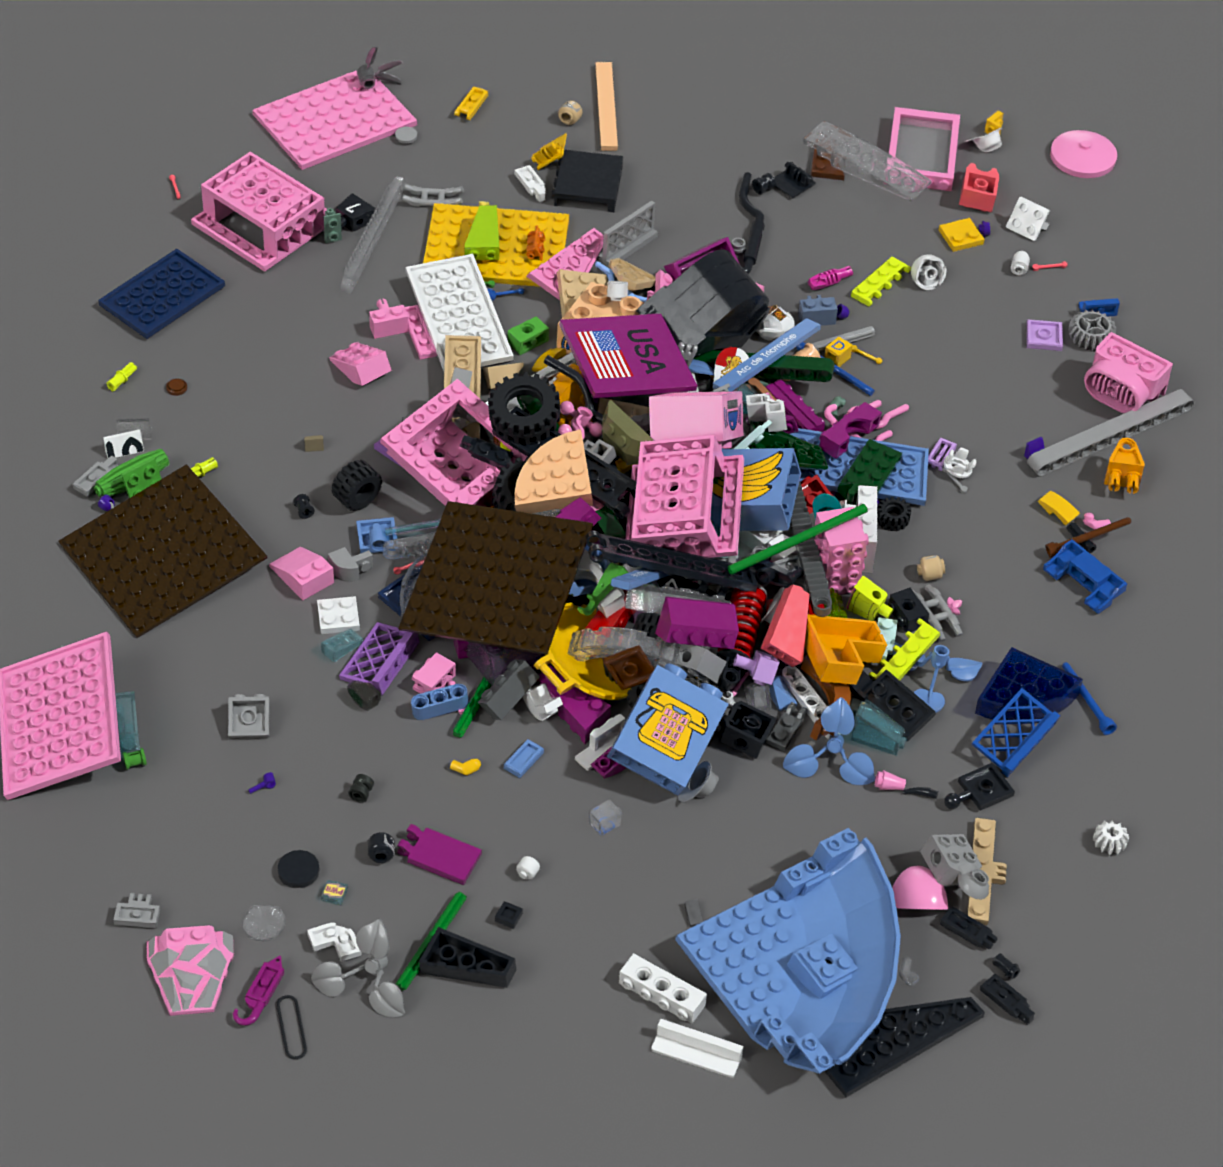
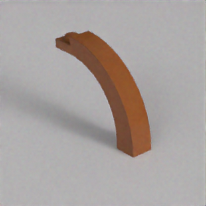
M805 654L800 669L820 685L827 696L829 705L842 697L850 706L851 692L849 684L821 682L808 654ZM819 718L814 724L810 737L817 741L828 733L834 736V732L826 731L821 724V718Z

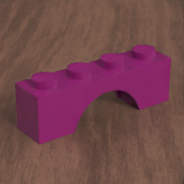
M866 402L856 406L852 412L844 415L839 422H835L831 428L821 433L819 447L822 448V451L837 459L847 451L850 440L848 434L852 432L869 434L879 426L882 412Z

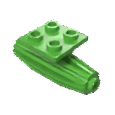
M163 449L138 455L113 468L95 482L94 490L99 497L104 495L113 496L127 491L128 497L131 498L162 479L160 472L170 464L169 459Z

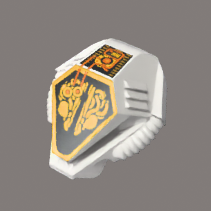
M777 305L769 306L770 311L767 317L756 329V332L765 340L772 341L795 326L794 319L790 313Z

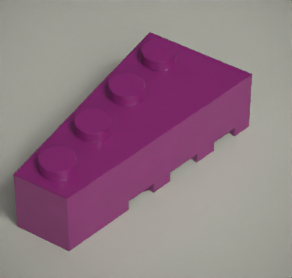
M550 665L548 666L563 683L566 682L555 668ZM543 672L539 674L540 677L537 680V684L545 683L551 697H560L563 705L557 707L558 716L570 725V729L581 737L580 740L586 744L590 740V733L610 719L611 705L598 697L583 692L577 687L560 695L556 691L557 688Z

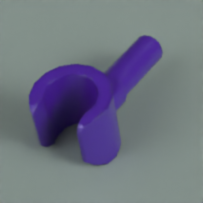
M273 773L264 774L263 782L248 789L250 794L264 787L268 789L274 788L276 782Z

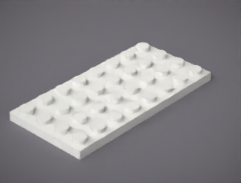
M473 254L406 267L407 277L443 371L445 368V335L481 336V367L513 360L514 355Z

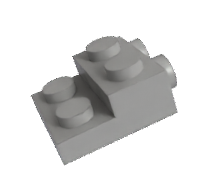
M237 694L229 697L228 737H269V696L255 694L254 697H245V695Z

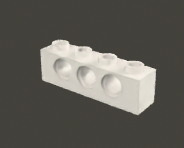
M636 954L630 957L620 971L619 984L625 989L634 991L643 999L652 1001L661 1009L670 1011L683 1021H688L692 1024L706 1006V993Z

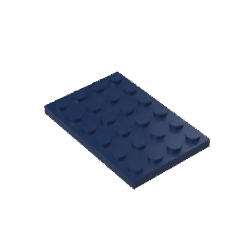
M175 249L100 298L98 302L99 306L148 339L225 287V281L179 249Z

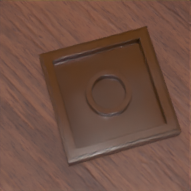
M640 645L605 657L603 661L622 691L647 682L654 670Z

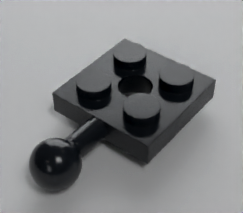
M992 762L960 776L958 783L964 789V792L958 795L955 793L948 794L944 799V803L947 808L956 809L959 807L960 802L971 798L981 811L1013 797L1015 791ZM981 785H990L991 788L985 789Z

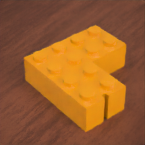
M807 615L805 649L821 682L856 685L864 668L863 662L880 663L887 643L883 635L880 634L881 631L876 621Z

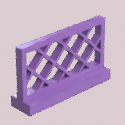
M377 622L339 675L340 680L372 688L375 694L382 696L419 644L418 633L400 631L397 627ZM379 630L387 632L386 634L376 636ZM403 636L401 639L393 641L392 637ZM390 638V643L380 645V641ZM377 643L378 647L367 650L368 645ZM394 648L391 653L384 655V650ZM381 652L382 656L370 658V655ZM368 657L367 661L357 663L360 658ZM384 661V664L380 667L375 668L373 665ZM371 665V670L361 672V668ZM354 670L359 672V674L353 676L348 675L349 672ZM375 674V677L372 679V681L364 679L365 677Z

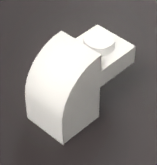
M545 683L532 686L523 695L528 709L540 721L557 713V707L563 705L560 697H551Z

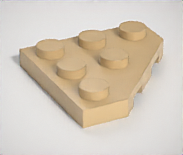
M620 258L610 260L608 266L619 281L628 282V290L635 291L655 287L656 276Z
M559 269L556 273L562 318L591 282L607 286V275Z

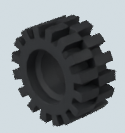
M887 497L884 501H880L877 508V523H880L881 527L884 526L885 530L891 528L890 531H894V529L900 531V527L903 530L905 526L909 525L911 507L909 503H906V500L900 501L899 497H897V500L894 497H891L889 500ZM889 512H895V513H898L899 515H898V516H893V515H890V514H888V513H889Z

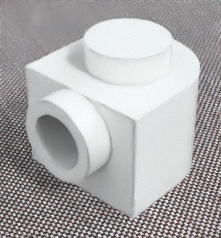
M608 281L607 297H610L612 301H621V298L627 297L628 282Z

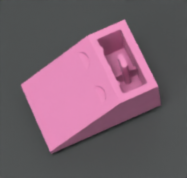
M359 342L349 345V348L336 351L335 355L329 357L330 361L353 383L361 386L392 371L385 351Z

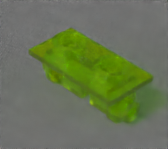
M831 588L832 611L828 616L848 618L846 611L843 610L844 605L841 595L835 593L834 589Z

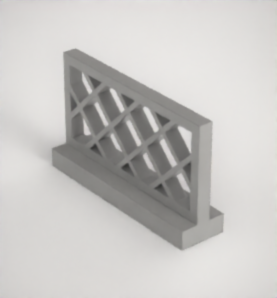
M648 202L604 232L603 252L598 255V261L610 268L608 265L611 259L620 258L624 260L658 237V231L654 229L655 202Z

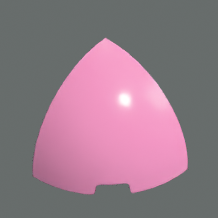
M917 865L907 868L898 876L892 887L896 908L948 909V900L944 886L937 882L931 870L926 867Z

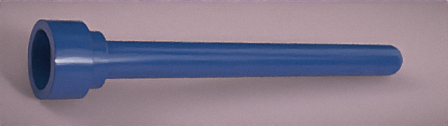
M1067 662L1063 663V670L1100 721L1099 728L1104 735L1112 734L1117 729L1116 723L1113 719L1104 715L1070 664Z

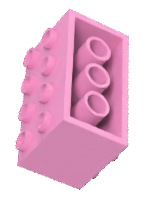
M854 507L817 512L815 526ZM858 517L815 536V543L818 545L825 577L828 580L830 596L852 593L854 586L862 577V571L865 570L864 558L867 557L866 545L869 544L867 533L864 534L862 521Z

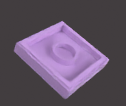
M1027 319V348L1062 351V322Z

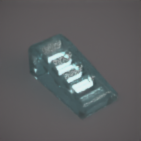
M349 629L321 643V651L333 662H336L362 644L364 639L352 629Z

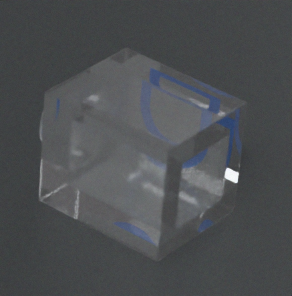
M609 799L589 810V823L602 836L621 825L622 811L619 806L614 805Z

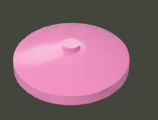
M1074 130L1065 132L1055 138L1051 146L1050 156L1053 163L1061 171L1080 178H1096L1109 173L1114 168L1117 151L1112 142L1100 134L1085 130Z

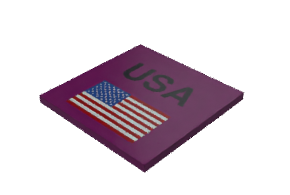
M662 314L560 320L559 326L593 398L697 390L698 386Z

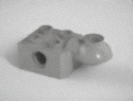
M674 643L670 653L660 649L657 652L651 651L654 669L657 665L664 668L668 663L683 669L687 673V677H698V680L707 684L709 681L718 683L726 665V661L706 648L697 645Z
M964 834L931 835L920 852L937 882L946 887L959 885L968 896L979 900L985 899L989 894V877L983 870H980L982 865Z

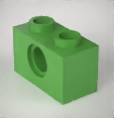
M537 316L508 330V343L519 355L549 341V328Z

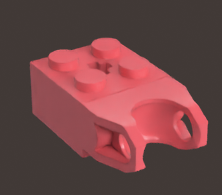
M970 163L966 168L963 178L959 205L992 212L999 182L997 168H992L990 171L985 172L977 169L974 163Z

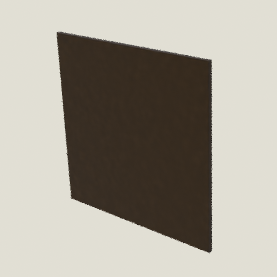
M187 464L58 541L136 638H139L268 558L264 551Z
M448 501L398 629L400 631L547 655L587 545L586 535L592 531L593 523Z

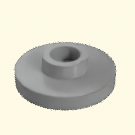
M401 127L396 130L395 138L401 143H412L417 139V131L411 127Z

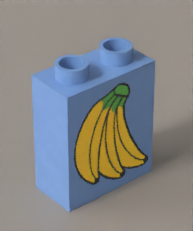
M794 448L722 449L721 451L724 456L743 455L744 457L739 531L789 530L801 477ZM724 477L713 478L710 520L715 531H720Z

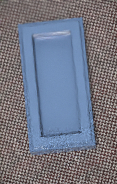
M527 739L504 764V769L521 778L544 753V748Z

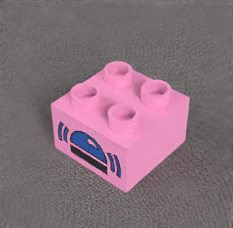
M742 391L678 392L649 397L650 437L654 441L715 435L722 450V448H732V439L743 436Z

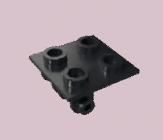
M786 162V170L774 177L775 186L791 198L796 197L816 184L813 181L812 175L797 167L793 162Z

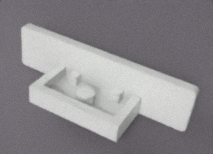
M618 714L590 733L589 747L575 756V760L587 771L592 769L591 764L614 744L625 723V717Z

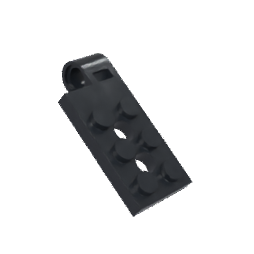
M887 669L874 682L862 670L857 684H849L850 691L907 741L936 715L935 710ZM896 698L899 700V703L895 706L888 704L891 699ZM907 710L913 712V715L909 718L902 716Z

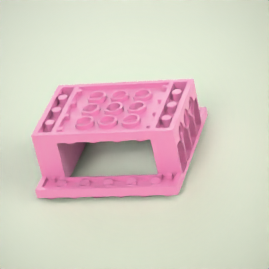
M249 152L201 184L203 211L191 219L193 226L265 272L324 230L323 216H325L327 209L324 207V197L257 155ZM235 211L263 229L264 251L219 223V221Z
M456 379L383 436L380 443L387 448L389 456L445 506L448 501L490 507L493 505L492 498L494 496H492V492L501 469L471 457L472 454L468 450L461 448V441L466 434L452 422L456 406L459 404L492 433L488 405L460 380ZM496 437L510 449V452H513L510 460L513 464L516 458H521L522 461L526 460V455ZM440 452L444 457H437L434 453ZM453 464L457 469H450L448 465ZM466 476L471 481H463L461 477Z
M715 435L640 442L638 465H632L631 479L637 482L635 498L631 493L629 496L628 507L630 508V513L627 517L625 539L708 558L738 556L744 471L743 455L724 456ZM714 477H724L719 537L710 520ZM673 486H679L677 490L670 491ZM672 502H677L676 506L668 507Z

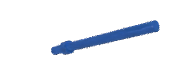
M802 342L797 345V351L804 349L806 343ZM835 365L834 373L870 396L873 395L875 391L873 388Z

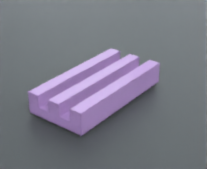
M940 438L928 456V466L929 464L932 465V468L937 466L939 467L938 470L942 471L945 457L941 462L939 461L949 446L951 447L945 457L949 455L951 450H956L957 444ZM945 444L937 458L933 460L941 445Z

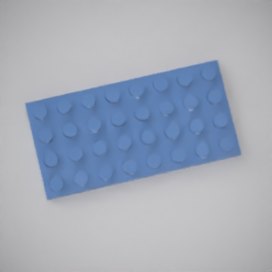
M798 428L799 432L790 434L819 446V437L822 432ZM850 436L847 451L837 459L823 451L828 464L827 470H800V482L807 476L812 478L817 474L829 491L838 492V485L869 439ZM873 440L902 453L900 461L877 495V498L885 500L888 497L890 500L891 497H894L897 500V497H899L900 501L904 499L906 503L925 506L929 449Z

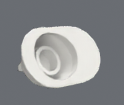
M1002 128L985 136L970 140H973L981 151L991 152L1002 146L999 130Z

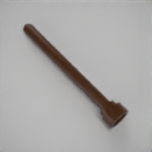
M1126 517L1074 537L1072 540L1077 544L1129 525L1131 518ZM1071 539L1061 543L1051 542L1046 544L1045 548L1048 556L1053 558L1062 546Z

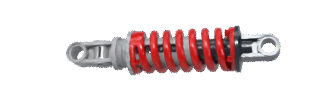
M756 546L753 548L749 556L766 548L763 546ZM758 584L756 592H743L733 587L731 590L730 603L735 605L739 632L734 649L718 648L716 653L718 657L726 661V665L717 683L719 690L724 693L727 691L732 692L740 680L741 673L748 671L733 666L736 655L738 654L749 659L753 656V648L755 647V640L758 635L757 631L759 630L763 607L767 600L765 586Z

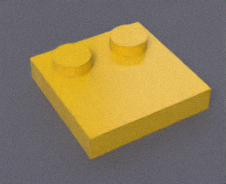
M970 218L939 225V232L953 252L984 244L985 239Z

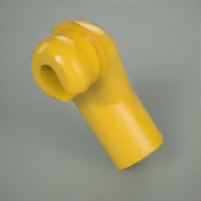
M470 759L464 763L453 760L450 769L463 775H470L479 770L481 762L479 759Z

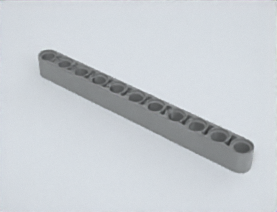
M1179 389L1142 405L1137 411L1131 410L1035 452L1028 458L1027 464L1038 476H1044L1112 446L1122 438H1130L1188 412L1194 406V400L1185 391Z

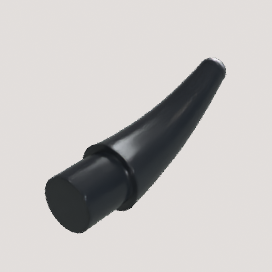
M915 787L905 789L902 793L917 794L937 799L939 791L929 787Z

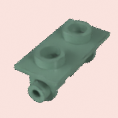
M328 208L325 211V216H323L325 243L342 240L341 214H336L332 208Z

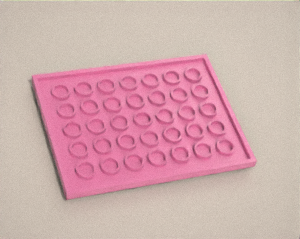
M357 70L253 109L254 117L301 170L394 135L396 130L401 127L417 126V120L377 77H375L376 83L373 88L365 89L362 87Z
M108 632L0 669V733L4 797L7 800L121 761L111 638Z

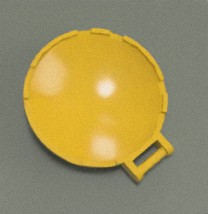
M566 603L548 654L540 658L534 666L537 670L540 669L557 688L556 691L560 695L577 687L583 692L602 699L620 700L627 698V692L631 688L622 691L615 681H610L609 677L605 674L602 660V649L604 648L587 640L584 629L597 613V609L595 608L592 614L587 616L578 611V607L586 608L587 605L576 606L573 603ZM624 628L618 633L619 635H623V633L629 634ZM551 663L566 680L565 683L547 666Z

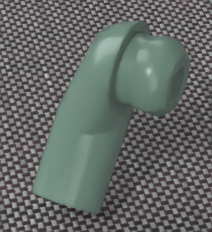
M837 396L829 405L836 404L837 408H843L846 401L844 398ZM836 409L831 413L835 417V419L838 418Z

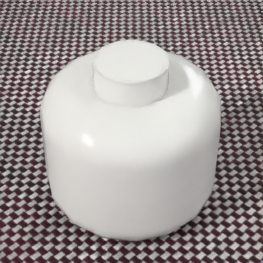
M524 856L516 867L519 876L523 879H533L540 869L538 861L530 856Z

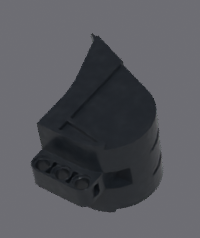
M717 250L696 261L669 286H663L636 311L639 315L662 314L677 346L679 342H683L684 347L686 344H691V348L693 345H696L698 349L695 356L720 348L742 347L765 320L770 308L768 307L769 298L727 250Z

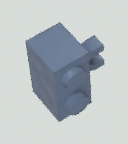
M809 295L807 299L800 300L798 310L799 321L802 322L807 318L819 323L820 326L835 325L838 309L834 297L821 298V295H817V299H811V295Z

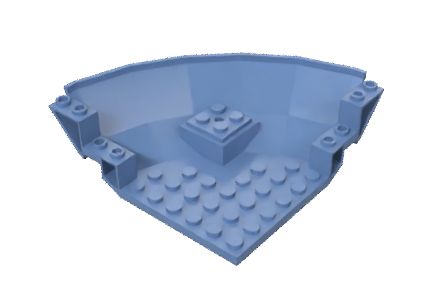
M847 828L821 841L812 857L782 871L773 887L678 934L675 940L752 1040L766 1050L775 1046L785 1060L783 1062L787 1065L820 1074L836 1064L840 1065L846 1062L880 1023L897 979L901 935L894 891L873 845L867 838L860 842L857 839V835ZM825 960L831 961L832 964L826 963Z

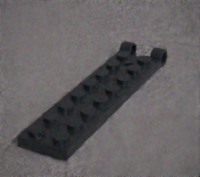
M517 406L510 412L516 416H530V414ZM496 428L492 429L494 436L527 457H530L537 449L551 439L561 435L557 431L550 429V436L547 438L544 435L541 436V441L539 442L533 439L530 440V444H526L524 440H520L519 444H516L514 439L510 438L509 441L504 440V434L498 436ZM585 450L592 498L612 510L619 519H624L630 513V508L620 500L628 491L635 498L637 482ZM605 485H610L611 487H610V488H605L604 486H605Z
M590 531L586 535L589 557L595 563L606 559L612 563L620 562L634 568L643 567L652 572H665L670 576H683L688 580L697 579L707 584H720L725 588H738L743 592H756L758 587L752 567L731 575L727 566L733 564L730 562L604 535L598 531ZM592 537L599 538L595 543L589 542V539ZM596 550L602 552L599 556H593L592 553Z

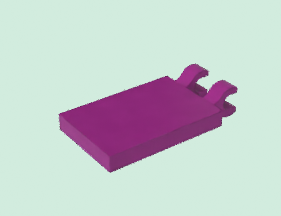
M414 824L409 825L407 838L417 841L416 845L413 847L404 839H401L397 845L399 847L397 853L407 856V863L462 885L465 884L482 855V850L427 827L424 831H421Z

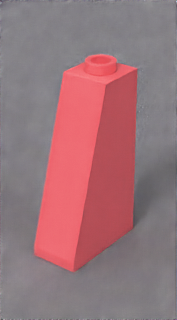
M794 584L784 589L761 646V649L791 667H795L803 662L809 593L805 592L802 587Z

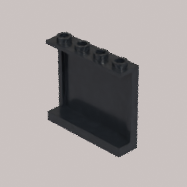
M564 150L563 156L558 161V166L560 167L556 169V177L558 178L554 179L555 189H552L551 199H554V206H557L558 198L608 204V212L614 213L623 169V156Z

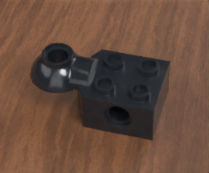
M739 701L730 708L728 716L725 713L723 714L714 732L719 734L720 742L757 759L772 732L777 718L743 701Z

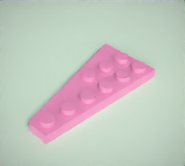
M595 228L591 229L580 239L574 241L570 246L564 248L537 269L531 271L526 277L560 300L556 272L562 269L589 273L603 247V234Z

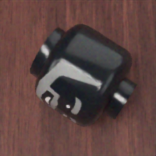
M385 832L373 834L368 840V856L376 863H386L393 858L395 854V840L393 836Z

